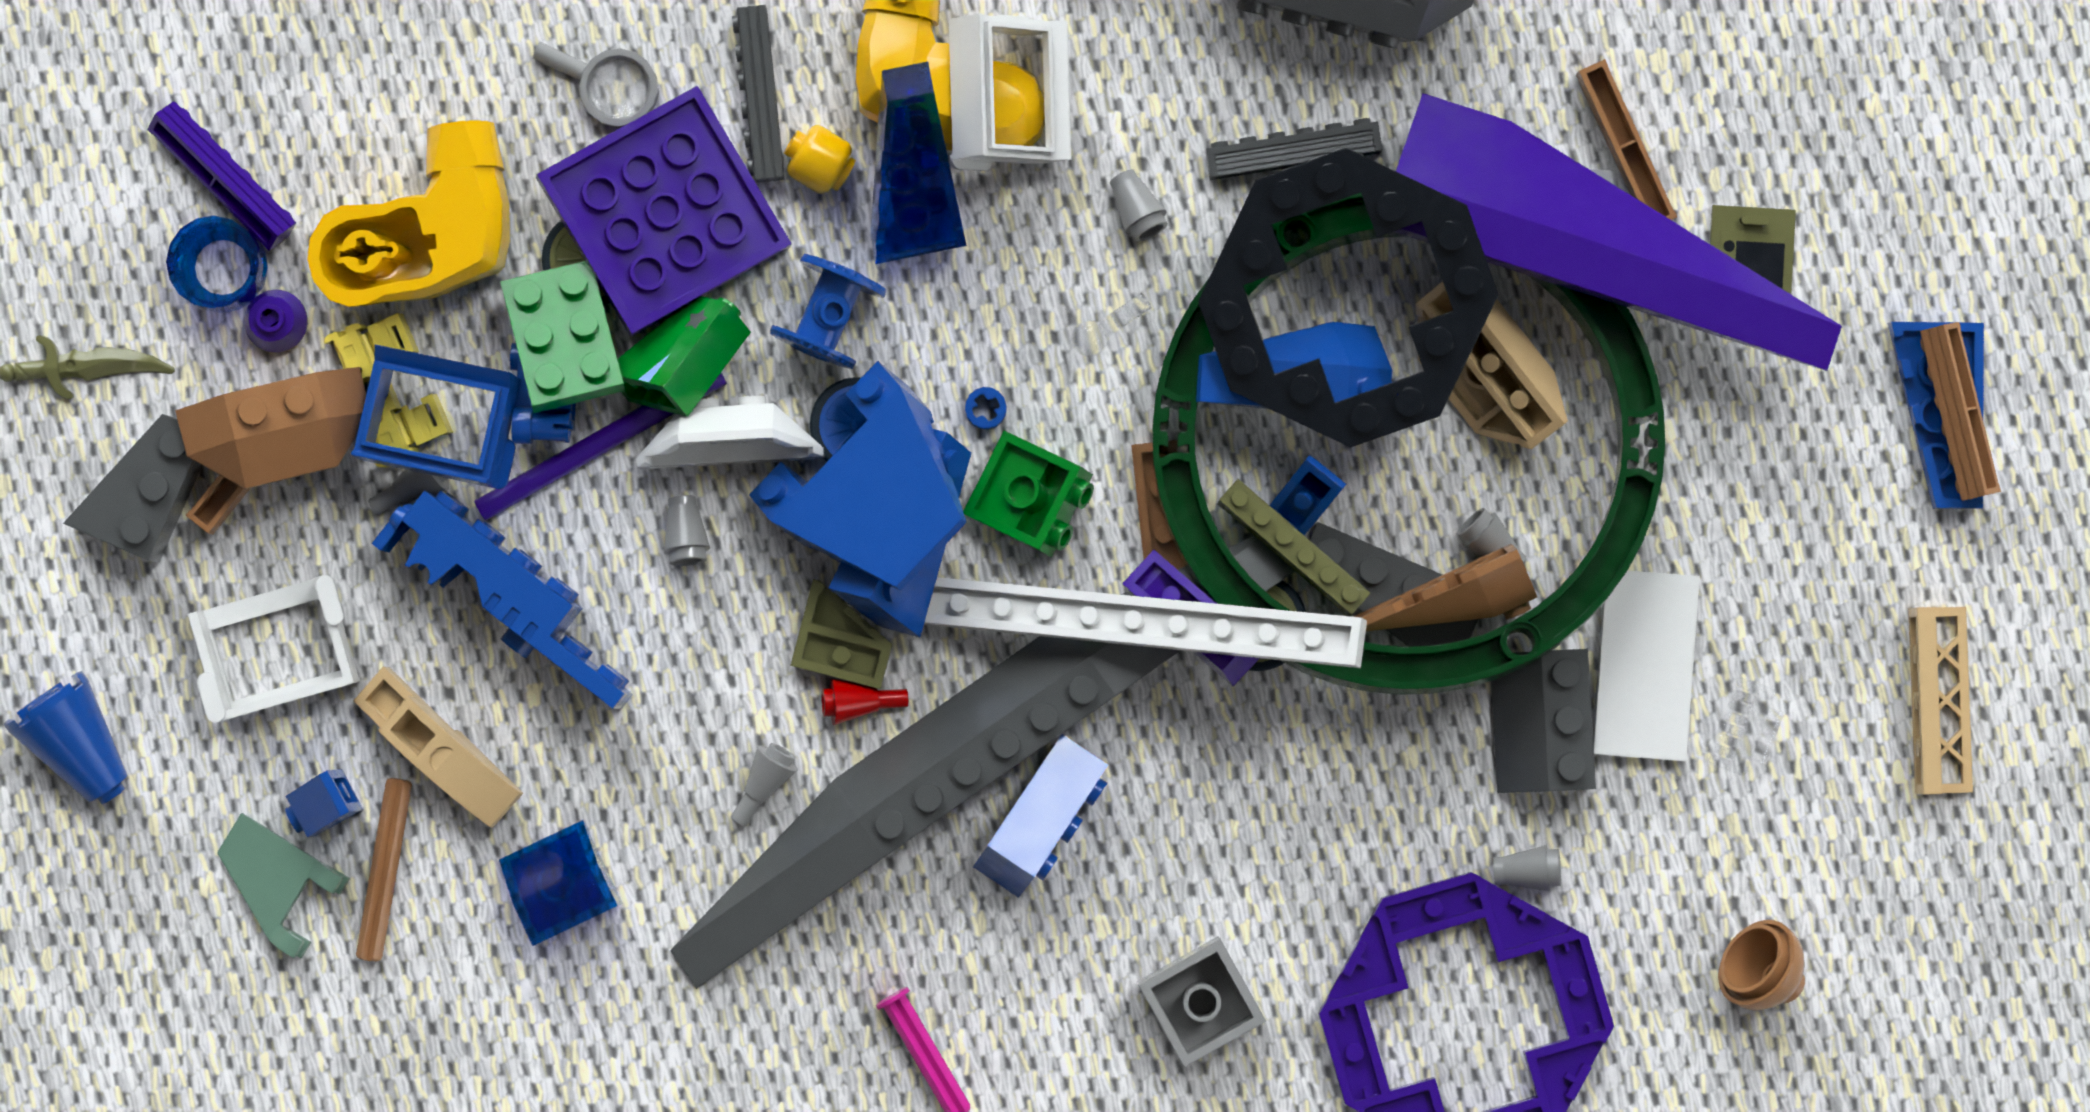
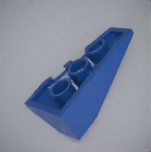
M1328 322L1263 339L1275 373L1320 358L1335 402L1392 382V368L1375 326ZM1216 351L1199 355L1196 402L1268 409L1230 391Z

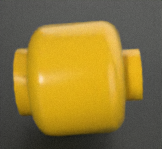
M821 125L812 126L806 134L797 130L784 151V154L790 157L787 165L788 174L819 194H824L831 188L838 191L856 162L855 159L850 157L852 153L850 143Z

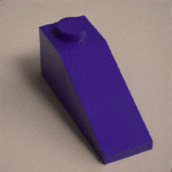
M1155 550L1122 583L1134 596L1217 604ZM1194 652L1233 687L1260 659Z

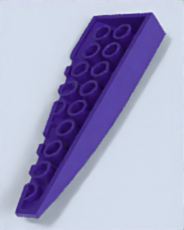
M1422 93L1396 171L1467 204L1488 263L1828 371L1842 328L1840 324L1512 121ZM1422 221L1393 231L1429 243Z

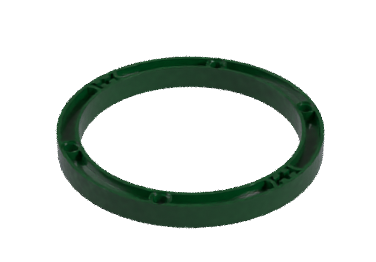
M1358 193L1272 224L1288 269L1245 284L1244 287L1251 303L1261 291L1281 275L1302 262L1328 250L1359 241L1408 236L1390 232L1376 237L1362 194ZM1293 228L1302 229L1308 234L1309 241L1303 246L1294 247L1285 241L1284 234ZM1529 276L1560 302L1577 322L1592 345L1603 368L1612 395L1617 422L1618 456L1616 478L1610 505L1601 529L1589 552L1565 582L1539 605L1514 621L1486 634L1459 642L1414 647L1364 642L1361 668L1280 661L1308 675L1332 684L1357 690L1396 695L1434 694L1465 689L1486 683L1528 666L1557 648L1593 616L1628 571L1641 547L1656 509L1663 477L1665 424L1658 377L1648 346L1627 307ZM1206 281L1190 303L1174 333L1163 361L1156 390L1152 435L1153 467L1159 502L1168 531L1182 562L1200 590L1215 603L1290 611L1262 589L1234 558L1218 532L1208 510L1200 484L1195 455V424L1199 403L1196 402L1199 355L1216 351L1198 302L1207 284ZM1165 404L1168 407L1161 408V405ZM1173 408L1179 410V430L1187 432H1180L1178 434L1177 452L1168 454V433L1160 430L1168 429L1169 409ZM1651 420L1653 424L1649 423L1644 431V444L1647 447H1652V449L1648 451L1644 458L1643 469L1636 468L1639 464V450L1631 446L1634 445L1639 437L1640 425ZM1160 453L1167 454L1163 458L1159 456ZM1516 632L1527 635L1532 644L1531 652L1526 655L1512 653L1507 645V637Z

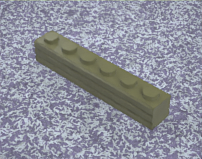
M1239 479L1219 499L1217 503L1219 507L1228 512L1256 538L1260 539L1278 557L1339 608L1344 615L1351 617L1371 594Z

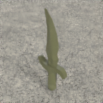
M39 335L36 337V341L45 347L47 352L46 360L17 362L14 366L12 364H4L0 367V378L5 382H11L15 378L16 381L48 378L51 387L56 393L64 398L73 399V392L65 387L62 378L78 377L90 381L104 376L124 373L157 372L172 374L175 372V369L152 355L130 349L103 347L95 348L88 352L73 349L69 353L59 355L56 344L50 338Z

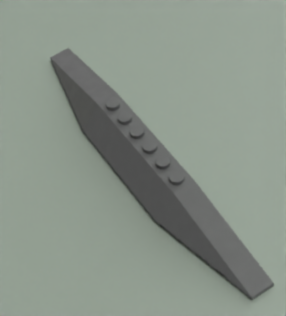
M1255 536L1228 547L1234 558L1248 575L1265 591L1295 572ZM1186 566L1178 569V571H1180L1186 578H1188L1193 584H1195L1198 587V585L1192 578L1191 574L1187 570ZM1128 591V592H1125V593H1123V594H1121V595L1134 596V595L1131 594L1129 591ZM1043 636L1037 637L835 778L670 951L697 989L1181 650Z

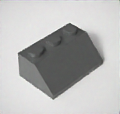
M1588 648L1552 650L1528 666L1492 680L1497 793L1596 789ZM1515 652L1514 654L1526 655L1530 652Z

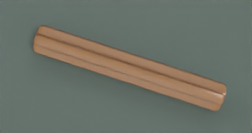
M389 778L385 783L356 950L357 958L365 961L377 962L383 957L412 789L411 782L404 779Z

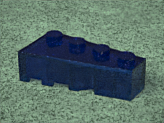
M928 61L883 70L881 74L871 218V240L875 265L967 246Z

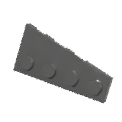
M1319 522L1316 523L1310 538L1313 544L1371 593L1358 608L1361 612L1443 575ZM1478 619L1385 630L1403 642L1407 647L1434 646L1471 638Z

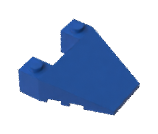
M877 361L845 394L867 419L850 439L808 482L784 463L780 462L749 496L772 523L802 545L811 549L814 548L838 562H844L860 572L901 591L967 522L952 476L946 472L942 457L945 454L941 443L936 440L931 424L934 423L931 411L906 383Z

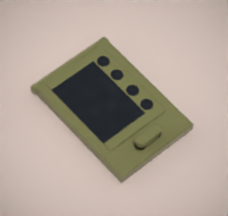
M1712 205L1710 244L1791 294L1796 210Z

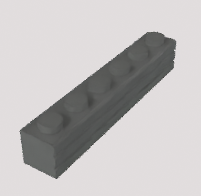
M766 5L738 7L737 16H732L734 33H739L740 44L735 45L737 62H742L743 73H738L740 91L745 90L746 101L741 102L743 119H748L749 130H744L746 148L751 147L752 159H747L748 171L751 176H754L756 183L785 180Z
M1370 118L1354 120V125L1342 127V123H1332L1325 125V130L1314 131L1313 127L1297 129V134L1285 136V132H1275L1268 134V139L1257 140L1256 136L1239 139L1240 143L1228 145V141L1211 143V148H1207L1205 152L1210 180L1290 168L1345 147L1363 156L1379 154L1383 149L1378 121L1371 122Z

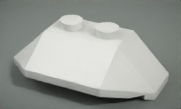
M765 396L738 397V405L719 406V399L707 398L701 399L688 417L675 414L638 455L637 467L644 470L818 460L824 458V448L774 403L766 404Z

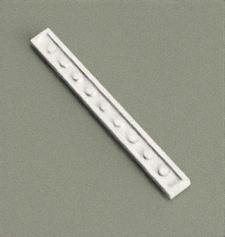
M937 577L924 625L1361 668L1367 620L1360 617Z

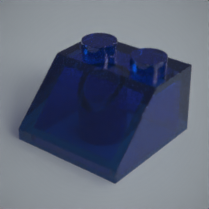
M584 820L499 859L512 903L532 946L623 904Z

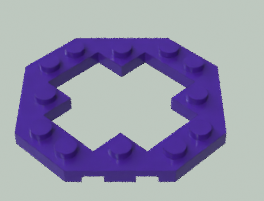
M1473 872L1381 897L1318 1012L1344 1103L1358 1112H1445L1434 1077L1389 1089L1364 1001L1409 988L1396 943L1484 918L1497 962L1542 950L1567 1038L1523 1051L1536 1096L1482 1112H1566L1592 1069L1591 1066L1602 1045L1606 1043L1614 1028L1589 937Z

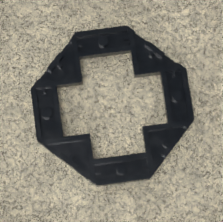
M1345 147L1255 180L1198 302L1230 391L1351 448L1441 415L1499 294L1467 204ZM1361 193L1376 237L1422 221L1453 311L1409 326L1424 371L1335 402L1320 358L1275 373L1244 285L1288 269L1272 224Z

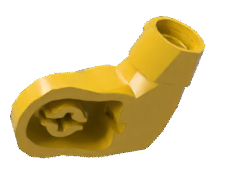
M865 0L862 8L865 18L857 45L855 78L859 111L864 117L916 142L952 151L949 44L936 42L933 33V27L939 25L940 0ZM993 60L995 144L1033 146L1040 139L1045 126L1044 92L1033 73L1016 63Z
M479 120L457 121L438 124L427 129L426 176L431 180L424 195L401 197L383 204L341 205L323 215L309 239L307 261L313 282L329 300L347 307L386 302L434 299L470 283L497 274L505 267L510 244V204L502 173L505 169L494 123Z

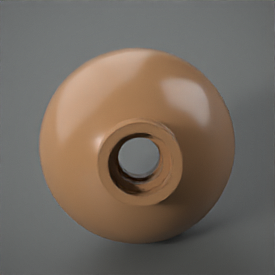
M1775 920L1758 921L1744 928L1728 944L1720 962L1718 980L1723 995L1733 1004L1753 1011L1773 1008L1782 1003H1789L1795 1000L1801 994L1805 985V976L1803 974L1805 961L1799 939L1787 926Z

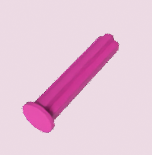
M904 987L875 1005L878 1010L884 1008L944 1112H969V1101L905 995L910 991L909 988Z

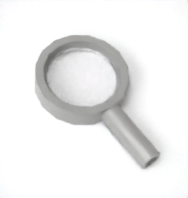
M542 42L536 47L533 59L580 80L581 101L590 116L602 125L619 129L654 109L659 93L657 76L648 61L636 52L621 48L606 50L592 58L587 64Z

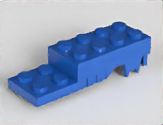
M424 490L413 505L399 506L392 513L388 520L389 522L371 544L380 551L390 553L400 538L412 528L419 534V537L405 566L411 568L413 565L419 564L417 568L420 571L428 568L430 576L427 583L433 585L441 579L439 585L442 588L446 587L466 570L476 579L482 607L508 627L507 631L500 638L506 645L526 659L534 648L612 709H622L633 695L625 688L629 680L609 664H602L600 667H597L588 660L593 652L573 636L565 635L563 639L560 638L583 609L574 602L579 596L575 590L559 578L551 576L547 581L539 575L538 572L542 568L540 563L521 549L514 548L510 552L501 544L506 537L485 521L482 522L477 519L473 523L467 519L465 515L469 508L448 492L445 493L440 490L436 495Z

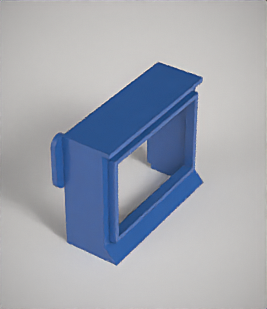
M375 344V360L354 450L351 451V455L362 461L495 489H503L508 484L516 450L515 443L508 439L521 379L506 371ZM393 371L495 392L479 465L376 443Z

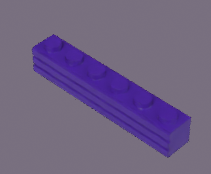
M173 101L155 113L147 130L268 251L289 237L296 225L292 215L287 210L282 209L273 200L271 194L267 190L262 189L252 179L251 174L247 170L242 169L232 159L230 153L226 149L221 148L211 138L210 133L206 129L201 128L191 118L190 113L186 109L181 108Z

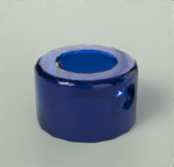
M214 215L197 218L180 228L170 243L166 259L169 280L178 294L195 306L218 313L240 310L248 305L264 287L268 272L266 251L254 234L232 219ZM221 240L231 241L242 247L249 258L250 264L248 279L243 286L233 293L224 295L211 293L205 289L198 280L195 269L197 257L203 248L212 242Z

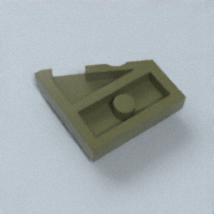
M813 579L790 666L881 689L893 644L819 580Z

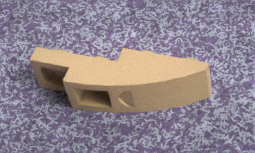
M383 666L353 700L380 727L378 732L404 757L487 826L493 828L522 796L523 792L461 731L453 730L390 667Z

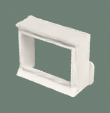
M982 13L949 19L952 119L951 166L957 170L986 171L990 169L992 162L1045 164L1072 160L1067 20L1043 21L1022 16H989ZM992 32L1019 36L1042 34L1045 147L995 144Z
M331 575L318 576L312 580L188 614L204 673L200 674L197 678V685L206 716L211 722L216 723L360 682L342 622L344 618L335 582ZM319 599L340 670L233 701L213 630Z

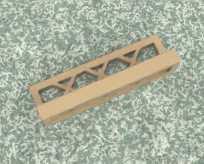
M1966 607L1908 608L1915 794L1973 792ZM1955 616L1956 636L1943 649L1937 644L1936 617ZM1955 646L1956 660L1948 654ZM1943 659L1957 670V683L1946 695L1939 690L1938 664ZM1957 692L1958 707L1950 701ZM1945 705L1959 717V729L1947 742L1940 736V710ZM1958 739L1960 754L1952 747ZM1946 752H1949L1960 763L1961 783L1942 784L1941 757Z

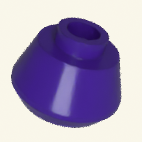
M268 290L257 295L248 305L244 316L245 331L251 342L258 348L272 353L285 352L294 348L303 339L308 325L307 312L302 302L293 294L283 290ZM268 311H272V313L265 316Z

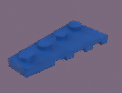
M1955 322L1887 323L1932 508L1982 509L1983 496L1962 501L1960 494L1956 490V475L1954 467L1948 458L1949 447L1947 439L1942 433V419L1934 401L1936 394L1933 382L1928 376L1926 354L1923 352L1920 343V331ZM1959 322L1983 418L1984 323Z

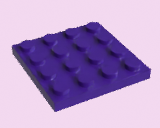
M698 85L536 175L538 183L585 262L595 275L597 282L630 337L679 311L701 296L711 293L782 253L792 245Z

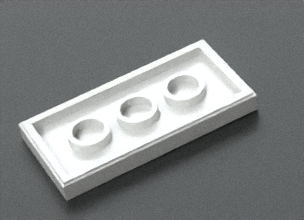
M1628 570L1602 605L1593 727L1594 754L1686 761L1700 576Z

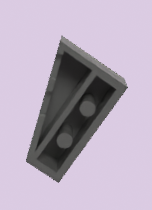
M162 414L63 524L143 559L160 563L202 468V464L186 456L177 419Z

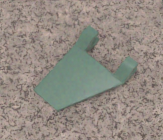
M244 813L240 814L217 852L268 940L292 958L296 956L302 958L311 941L284 927L283 922L308 881L311 879L332 894L335 892L341 894L350 880L343 873L314 858Z

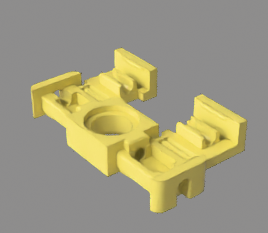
M396 313L369 326L354 323L345 327L346 330L333 332L324 339V344L334 345L343 369L362 368L360 371L364 385L370 381L375 360V344L415 353L419 352L402 313ZM395 326H396V328H397V330H398V333H399V335H400V337H401V340H402V342H403V344H404V347H405V348H403V349H402V347H401V345H400V342H399V340H398V338H397V335H396V333H395V331H394V328H393V327H395ZM368 329V332L361 334V331ZM390 383L376 443L418 452V447L409 448L408 445L416 443L417 446H420L442 435L453 433L438 395L430 394L421 398L422 405L409 410L408 405L401 407L392 383ZM427 404H429L437 426H435L432 421V418L426 406ZM375 463L376 466H378V467H382V468L391 467V466H386V465H381V464Z

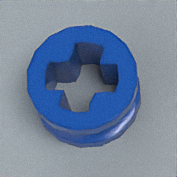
M991 387L975 389L966 400L965 412L967 418L973 426L979 429L989 430L995 428L1003 422L1006 416L1007 405L1004 397L999 391ZM984 396L988 401L996 399L1000 406L994 409L997 416L990 421L984 415L976 418L972 409L978 407L975 402L976 399Z

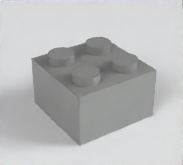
M1219 936L1137 981L1184 1067L1266 1022Z

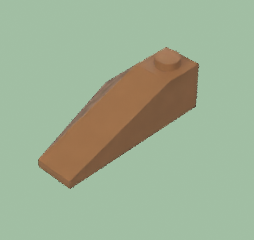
M1508 544L1352 617H1360L1367 620L1366 631L1492 618L1501 614L1508 620L1530 610L1529 601L1538 597L1518 550L1512 544Z

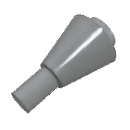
M423 450V451L421 452V453H425V454H430V455H432V454H431L429 451H427V450ZM436 453V454L434 455V456L442 457V456H441L440 454H438V453ZM404 470L393 481L392 486L370 498L368 502L376 515H380L400 502L418 499L424 490L433 494L439 493L440 490H449L448 478Z
M771 743L769 747L761 745L757 747L744 790L746 793L731 815L735 822L747 826L761 802H765L798 771L797 767L792 763L794 756L788 750L775 743Z

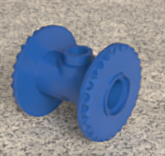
M803 254L800 262L820 273L819 280L796 333L772 325L770 334L809 356L844 368L853 369L856 361L836 351L835 348L849 320L850 313L860 291L884 298L886 289L873 280L843 265L817 256Z

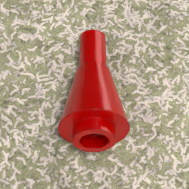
M833 679L830 680L829 689H822L821 692L823 716H831L833 725L877 712L879 709L908 707L909 703L907 689L877 690V688Z

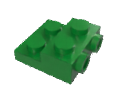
M1003 431L963 513L1052 558L1055 550H1063L1072 537L1073 527L1069 522L1076 508L1083 509L1086 507L1093 495L1094 485L1090 483L1093 474L1073 462L1007 431Z

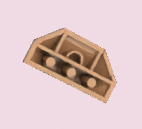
M360 367L315 372L222 394L175 410L186 456L240 487L248 489L338 467L357 436L366 399V391Z

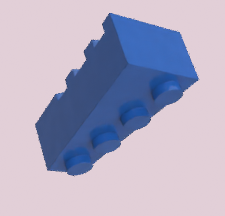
M933 429L935 438L941 443L945 454L942 459L946 472L952 476L959 497L971 452L949 433ZM946 545L901 591L860 572L844 562H840L829 589L876 625L920 638Z

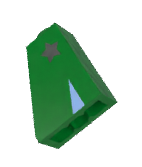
M701 296L675 312L617 359L625 391L621 392L628 402L688 417L751 333L740 319V310L725 298L720 297L716 300Z

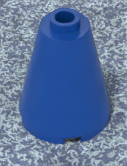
M80 671L71 676L76 684L72 686L68 683L63 686L61 682L17 712L21 718L18 724L15 720L8 719L4 726L12 736L86 801L92 802L98 799L101 804H105L125 790L121 782L128 775L89 680Z

